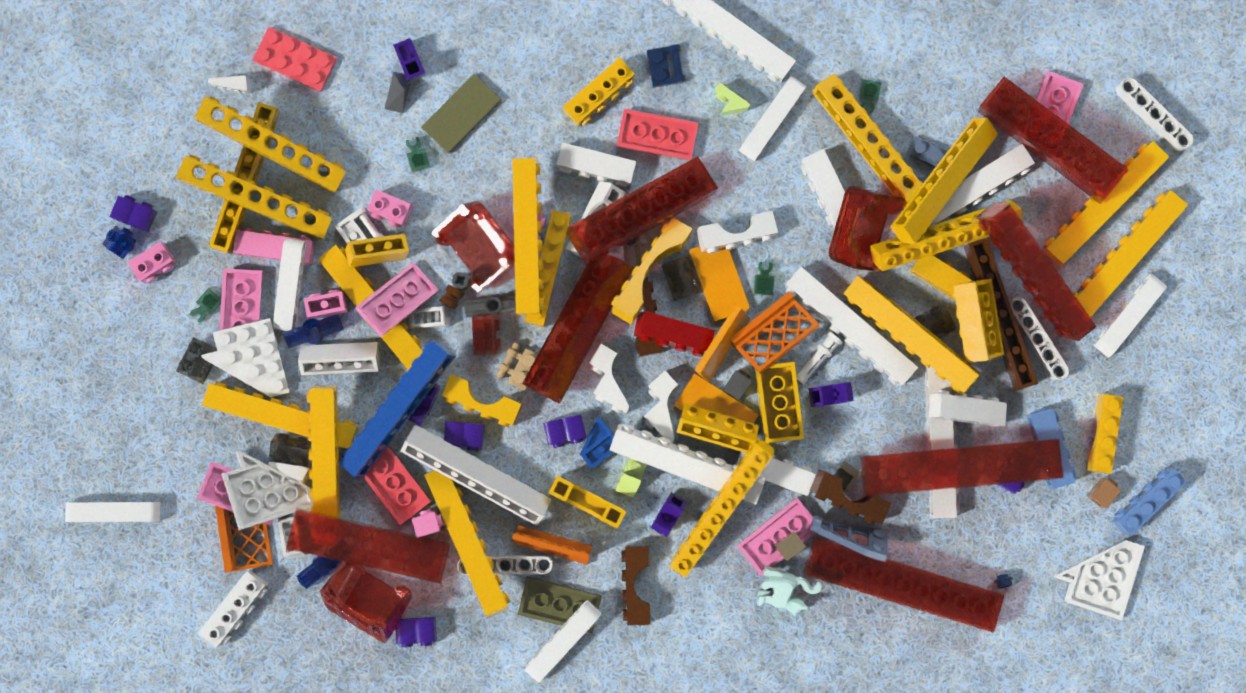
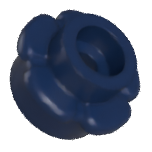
M1008 574L996 576L997 580L994 583H996L998 589L1013 586V577H1009Z

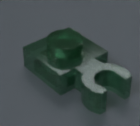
M863 79L859 99H863L864 102L860 106L863 108L868 106L870 108L869 114H872L874 112L872 101L878 102L881 82Z
M416 137L417 143L414 146H411L409 140H406L407 147L412 151L407 153L412 173L431 168L425 148L419 149L421 141L418 137Z
M759 262L758 271L760 275H755L753 295L773 296L774 276H769L773 268L772 263H769V268L764 270L762 262Z
M208 288L196 302L200 305L199 308L193 309L190 315L194 316L199 312L201 316L197 321L202 323L206 318L207 312L212 315L221 305V297Z

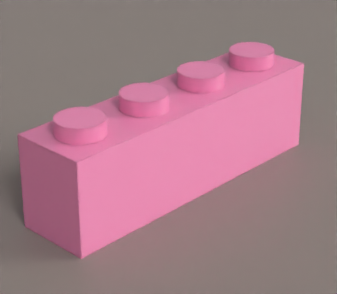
M243 228V231H236L233 253L237 255L281 261L285 238L306 241L304 264H313L316 243L311 240V237L300 236L299 238H292V235L287 233H281L280 236L273 235L274 232L262 230V233H256L251 228Z

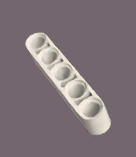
M791 76L739 151L755 162L807 86Z
M1126 78L1117 85V95L1172 149L1183 151L1192 145L1194 140L1192 134L1135 79ZM1123 86H1129L1130 92L1125 91ZM1137 98H1141L1144 104L1140 105ZM1151 111L1157 114V119L1152 117ZM1165 124L1170 126L1171 132L1165 129ZM1179 138L1184 140V145L1179 143Z
M285 238L273 329L294 332L295 330L293 325L294 321L296 322L306 241Z
M1152 273L1146 277V282L1141 284L1134 292V297L1130 298L1122 307V312L1120 314L1117 313L1113 318L1109 328L1106 327L1101 333L1097 343H1093V346L1108 358L1115 353L1167 288V285Z
M1021 297L1009 300L1020 333L1048 377L1054 381L1065 379L1069 374L1068 366L1028 303ZM1013 302H1017L1020 305L1019 311L1013 309ZM1024 318L1029 319V328L1023 325ZM1035 334L1039 335L1041 338L1039 344L1035 343L1033 340ZM1046 350L1051 354L1050 360L1044 358ZM1055 367H1059L1061 369V375L1059 377L1056 376L1054 373Z
M66 502L65 522L161 521V502Z
M547 555L491 556L495 565L492 568L494 575L546 574L552 570L554 565L552 558ZM460 559L457 565L458 571L463 575H468L466 570L463 569V563ZM525 559L530 562L528 570H523L520 567L521 560ZM542 559L549 561V569L543 570L540 568L539 563ZM502 560L510 562L511 567L509 570L502 569Z
M586 600L533 657L524 670L539 683L597 621L602 613Z

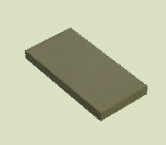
M473 74L421 128L449 154L501 102V99Z
M527 576L517 615L563 626L586 600L599 610L602 595ZM595 623L586 632L593 634Z

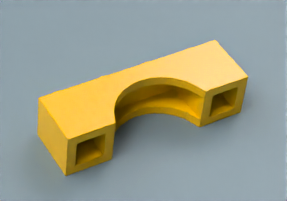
M450 374L442 396L446 397V402L456 405L457 402L464 405L463 409L474 412V409L480 411V416L489 420L494 417L499 420L498 424L505 427L515 425L523 407V404L507 397H503L494 404H482L474 398L471 392V382Z
M1108 394L1098 395L1095 411L1097 430L1093 446L1089 451L1087 471L1112 474L1124 397Z
M560 476L556 477L548 492L617 529L627 512Z

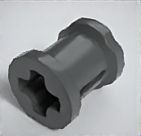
M457 272L453 275L452 284L458 290L464 291L469 288L471 281L466 273ZM459 277L465 279L464 285L457 284L459 282Z

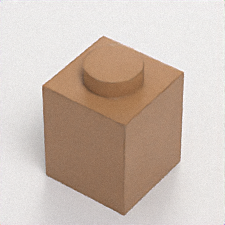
M1101 478L1087 494V497L1100 508L1107 509L1121 490L1117 488L1118 484L1114 480Z

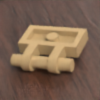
M514 342L511 349L508 348L504 362L500 363L496 376L503 379L506 373L510 374L508 383L525 391L543 357L528 349H525L522 355L519 354L518 350L521 345ZM516 358L519 361L513 370L509 366L513 359Z

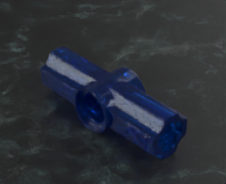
M336 314L321 320L315 318L308 319L301 327L283 332V336L289 349L307 342L317 344L324 339V336L342 331L344 328L339 315Z
M341 539L327 552L324 551L312 561V564L296 577L300 584L308 589L321 577L328 575L332 569L337 567V564L348 557L353 551L347 542Z

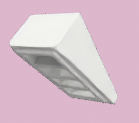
M245 75L208 79V83L212 87L251 94L250 79Z
M440 306L416 309L409 315L410 329L451 326L449 307ZM424 313H427V323H424ZM432 313L435 314V322H433V323H432ZM414 314H419L420 324L415 325Z
M269 462L268 466L306 485L309 479L310 468L277 462Z
M292 516L278 520L283 557L288 560L306 555L298 517ZM293 523L294 527L284 529V525ZM295 531L294 535L286 536L285 534ZM296 539L295 543L288 544L287 542ZM297 547L298 549L294 551H289L290 548Z

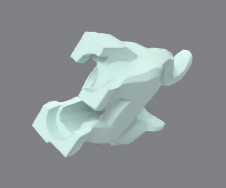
M765 566L763 575L767 576L768 580H764L761 584L762 589L758 590L756 602L760 606L764 603H769L776 608L787 609L793 616H797L798 613L807 610L808 607L804 603L807 598L806 595L791 596L796 585L801 584L804 591L809 594H816L822 590L823 584L821 581H818L815 587H811L805 578L794 576L791 573L783 572L774 567ZM769 587L773 588L772 591H767L766 589Z

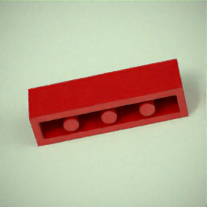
M648 311L639 313L634 331V336L639 337L640 341L657 342L658 346L675 347L676 351L686 352L687 350L692 352V355L703 357L712 343L715 330Z

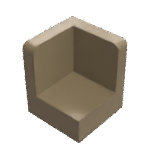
M844 461L834 476L842 479V488L848 492L861 472Z
M795 532L774 544L786 561L806 548Z

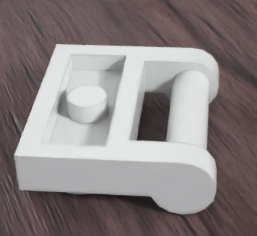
M364 207L359 208L335 225L347 244L348 241L367 239L355 222L358 218L361 219L374 238L384 237L366 215L367 211Z

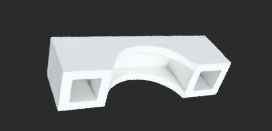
M600 181L566 249L581 258L592 260L600 244L597 237L599 227L610 212L617 210L626 192L611 183Z
M773 211L753 215L748 229L743 233H729L718 223L700 226L696 233L701 252L713 254L725 247L726 250H731L743 243L744 246L755 244L757 240L762 239V242L773 240V237L778 233Z

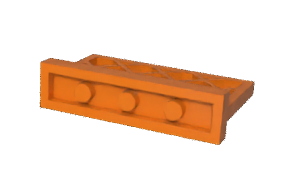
M788 292L729 339L732 347L737 352L739 351L757 372L761 374L817 330L820 325L795 300L794 296ZM796 307L799 310V317L788 316L789 311ZM785 321L784 328H774V323ZM788 321H798L797 329H787ZM801 321H809L812 324L808 329H800ZM763 332L770 333L769 340H759V335ZM773 333H783L782 341L772 340ZM786 333H797L796 339L786 341ZM748 344H755L754 352H745L743 348ZM758 344L768 345V351L757 352ZM771 345H782L778 353H771ZM756 357H767L763 365L759 366L756 363Z
M215 506L225 573L273 565L267 524L260 523L258 526L254 525L255 530L247 537L240 532L239 528L236 529L231 525L230 520L234 516V512L230 516L229 510ZM257 529L265 537L261 545L251 539ZM237 533L247 539L241 548L234 545L233 542ZM249 541L258 547L252 556L243 551V548ZM260 549L267 553V562L260 563L254 559V556ZM242 552L250 559L246 565L237 567L236 558Z
M518 525L516 532L512 536V539H514L513 544L586 565L592 550V545Z

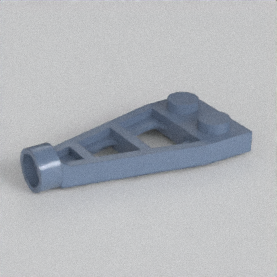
M915 136L906 153L904 162L911 168L915 160L929 165L930 170L925 176L921 178L916 176L919 181L924 183L947 151ZM895 200L891 209L901 213L903 207Z
M813 516L810 531L817 532L819 535L865 556L885 562L887 558L886 532L870 527L825 521L821 517ZM833 530L846 532V537L833 532ZM852 534L865 536L866 545L854 541Z

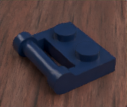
M680 44L647 50L653 88L686 82L679 53L681 51ZM672 53L676 75L674 78H670L666 55Z

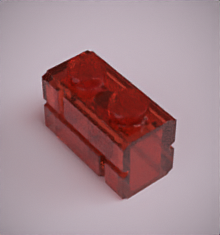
M495 315L472 316L474 355H498V350H501V339H497V331H500V319L496 320Z

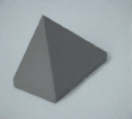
M393 73L385 105L386 110L404 112L411 80H407L406 75Z

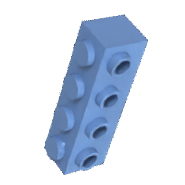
M1163 468L1160 470L1154 481L1148 482L1142 488L1143 491L1139 495H1135L1129 500V505L1120 509L1115 514L1116 517L1112 522L1124 535L1132 536L1187 483L1174 468Z

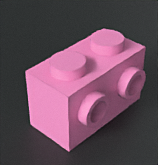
M376 189L367 211L372 213V218L379 221L384 218L389 221V225L399 228V225L402 227L406 226L414 206Z
M158 242L128 262L138 280L148 284L157 280V275L162 272L167 273L174 268L173 265L177 263L166 244Z
M340 290L328 291V294L321 295V293L311 294L309 298H304L306 315L311 320L349 313L346 294Z
M433 509L419 512V517L412 518L417 537L444 530L443 526L446 525L439 511L434 512Z

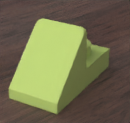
M719 83L715 88L716 97L723 103L728 102L721 116L747 112L751 104L723 84Z
M628 457L615 491L633 498L641 483V478L647 464Z

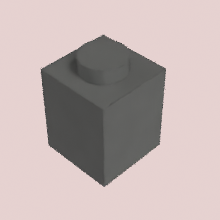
M735 370L722 391L738 401L752 382L748 379L750 375L742 370L739 372Z

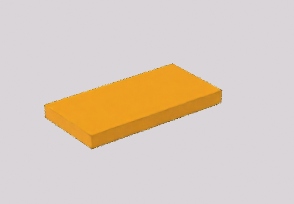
M700 246L690 249L689 253L713 321L716 322L727 318L736 305L744 311L750 310L730 250H726L725 247L719 249V252L708 254V252L702 253Z
M738 305L734 306L695 368V371L709 383L732 348L729 338L746 326L750 320L749 316Z
M695 373L674 404L681 411H683L684 404H688L753 424L759 416L758 413Z

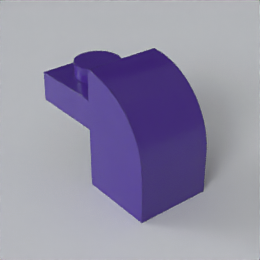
M411 38L393 45L407 80L425 74Z
M851 382L808 388L811 407L854 401Z
M435 384L408 421L419 426L422 425L437 399L440 385Z
M671 492L655 517L651 528L657 533L668 537L683 512L687 501Z

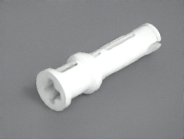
M829 332L825 341L817 346L816 353L796 375L797 380L804 385L826 358L831 357L835 348L843 342L833 333Z

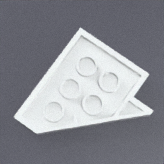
M271 318L213 332L217 351L201 355L203 359L269 397L290 393Z
M241 451L236 452L240 468L222 474L239 530L313 506L309 486Z
M1122 540L1055 574L1054 578L1069 582L1064 601L1122 621L1145 546L1128 540Z

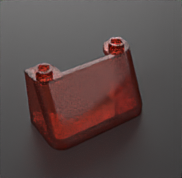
M856 186L848 187L843 197L829 247L830 259L853 269L882 272L872 261L870 246L880 243L888 214H899L903 208L905 198Z
M478 201L462 204L432 232L439 245L451 246L473 274L470 277V285L478 293L484 291L515 267L513 242L485 206Z
M348 555L319 591L323 603L332 613L378 641L387 643L412 599L411 590L404 585L396 586L395 588L366 572L362 560Z

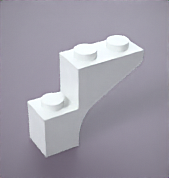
M600 344L589 362L592 366L591 370L599 375L602 372L605 374L593 392L596 395L595 399L604 405L606 402L613 405L611 409L620 415L622 412L627 413L629 405L612 376L613 362L618 353Z
M664 371L648 385L650 389L648 393L654 400L658 398L660 402L644 415L646 418L644 423L651 430L653 428L656 429L659 433L657 435L658 438H667L672 443L675 437L668 412L667 400L678 384Z

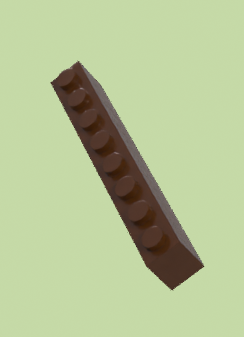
M984 238L968 243L964 246V250L975 281L992 278L1004 350L1002 358L1013 389L1017 391L1036 385L1038 381L988 240Z

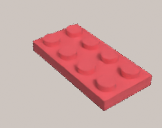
M268 27L252 61L322 92L337 58Z
M624 109L617 147L691 161L698 123Z
M389 445L364 477L399 525L405 523L432 502Z

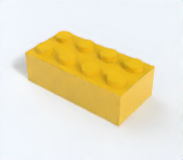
M992 278L954 285L953 297L957 305L956 315L960 323L959 334L963 341V356L966 359V363L986 361L1004 355Z
M795 362L773 364L761 374L754 368L763 441L766 443L804 439Z

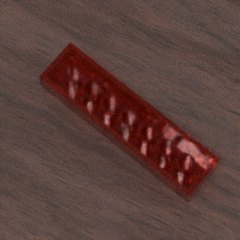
M1005 76L979 106L977 112L987 117L989 121L1018 143L1023 144L1026 149L1099 204L1105 200L1129 170Z
M697 156L569 226L566 235L587 266L713 196L718 187Z
M994 202L976 216L979 220L980 228L985 232L987 231L990 236V242L999 248L1001 257L1012 266L1011 271L1016 277H1020L1023 282V288L1034 297L1033 302L1045 312L1043 314L1044 317L1055 326L1054 331L1058 336L1080 341L1097 327L1010 204Z
M596 250L522 383L523 385L558 404L561 403L613 307L611 305L616 295H620L622 286L629 278L633 267L615 256Z
M296 507L286 549L441 584L450 544Z

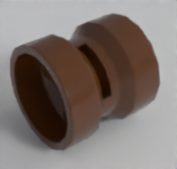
M448 284L445 295H442L439 301L456 310L458 301L463 298L465 293Z

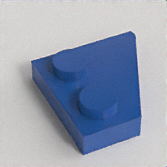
M600 417L596 419L580 453L591 469L613 453L609 449L614 435Z

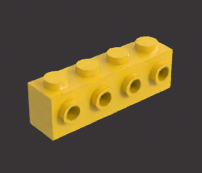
M619 57L563 106V111L578 127L581 124L585 126L591 121V116L595 112L599 114L605 109V104L609 100L614 101L620 95V90L624 87L627 89L634 83L635 73Z
M684 404L677 433L746 453L757 438L759 425Z

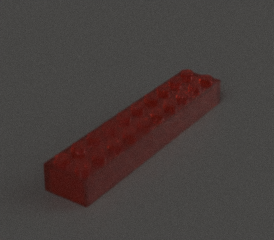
M1059 439L860 457L864 496L1064 478Z
M813 537L803 574L809 577L993 633L995 632L1005 596L886 559L885 562L877 560L843 545Z

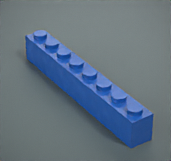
M431 340L424 346L423 352L414 359L408 372L401 376L396 388L389 392L388 398L377 408V413L374 417L367 421L364 430L355 437L352 446L343 453L339 463L353 477L364 478L455 359L456 356L440 342Z

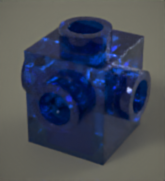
M115 225L113 229L109 230L102 244L108 250L124 259L128 252L134 249L137 240L132 237L133 232L126 227L121 229Z

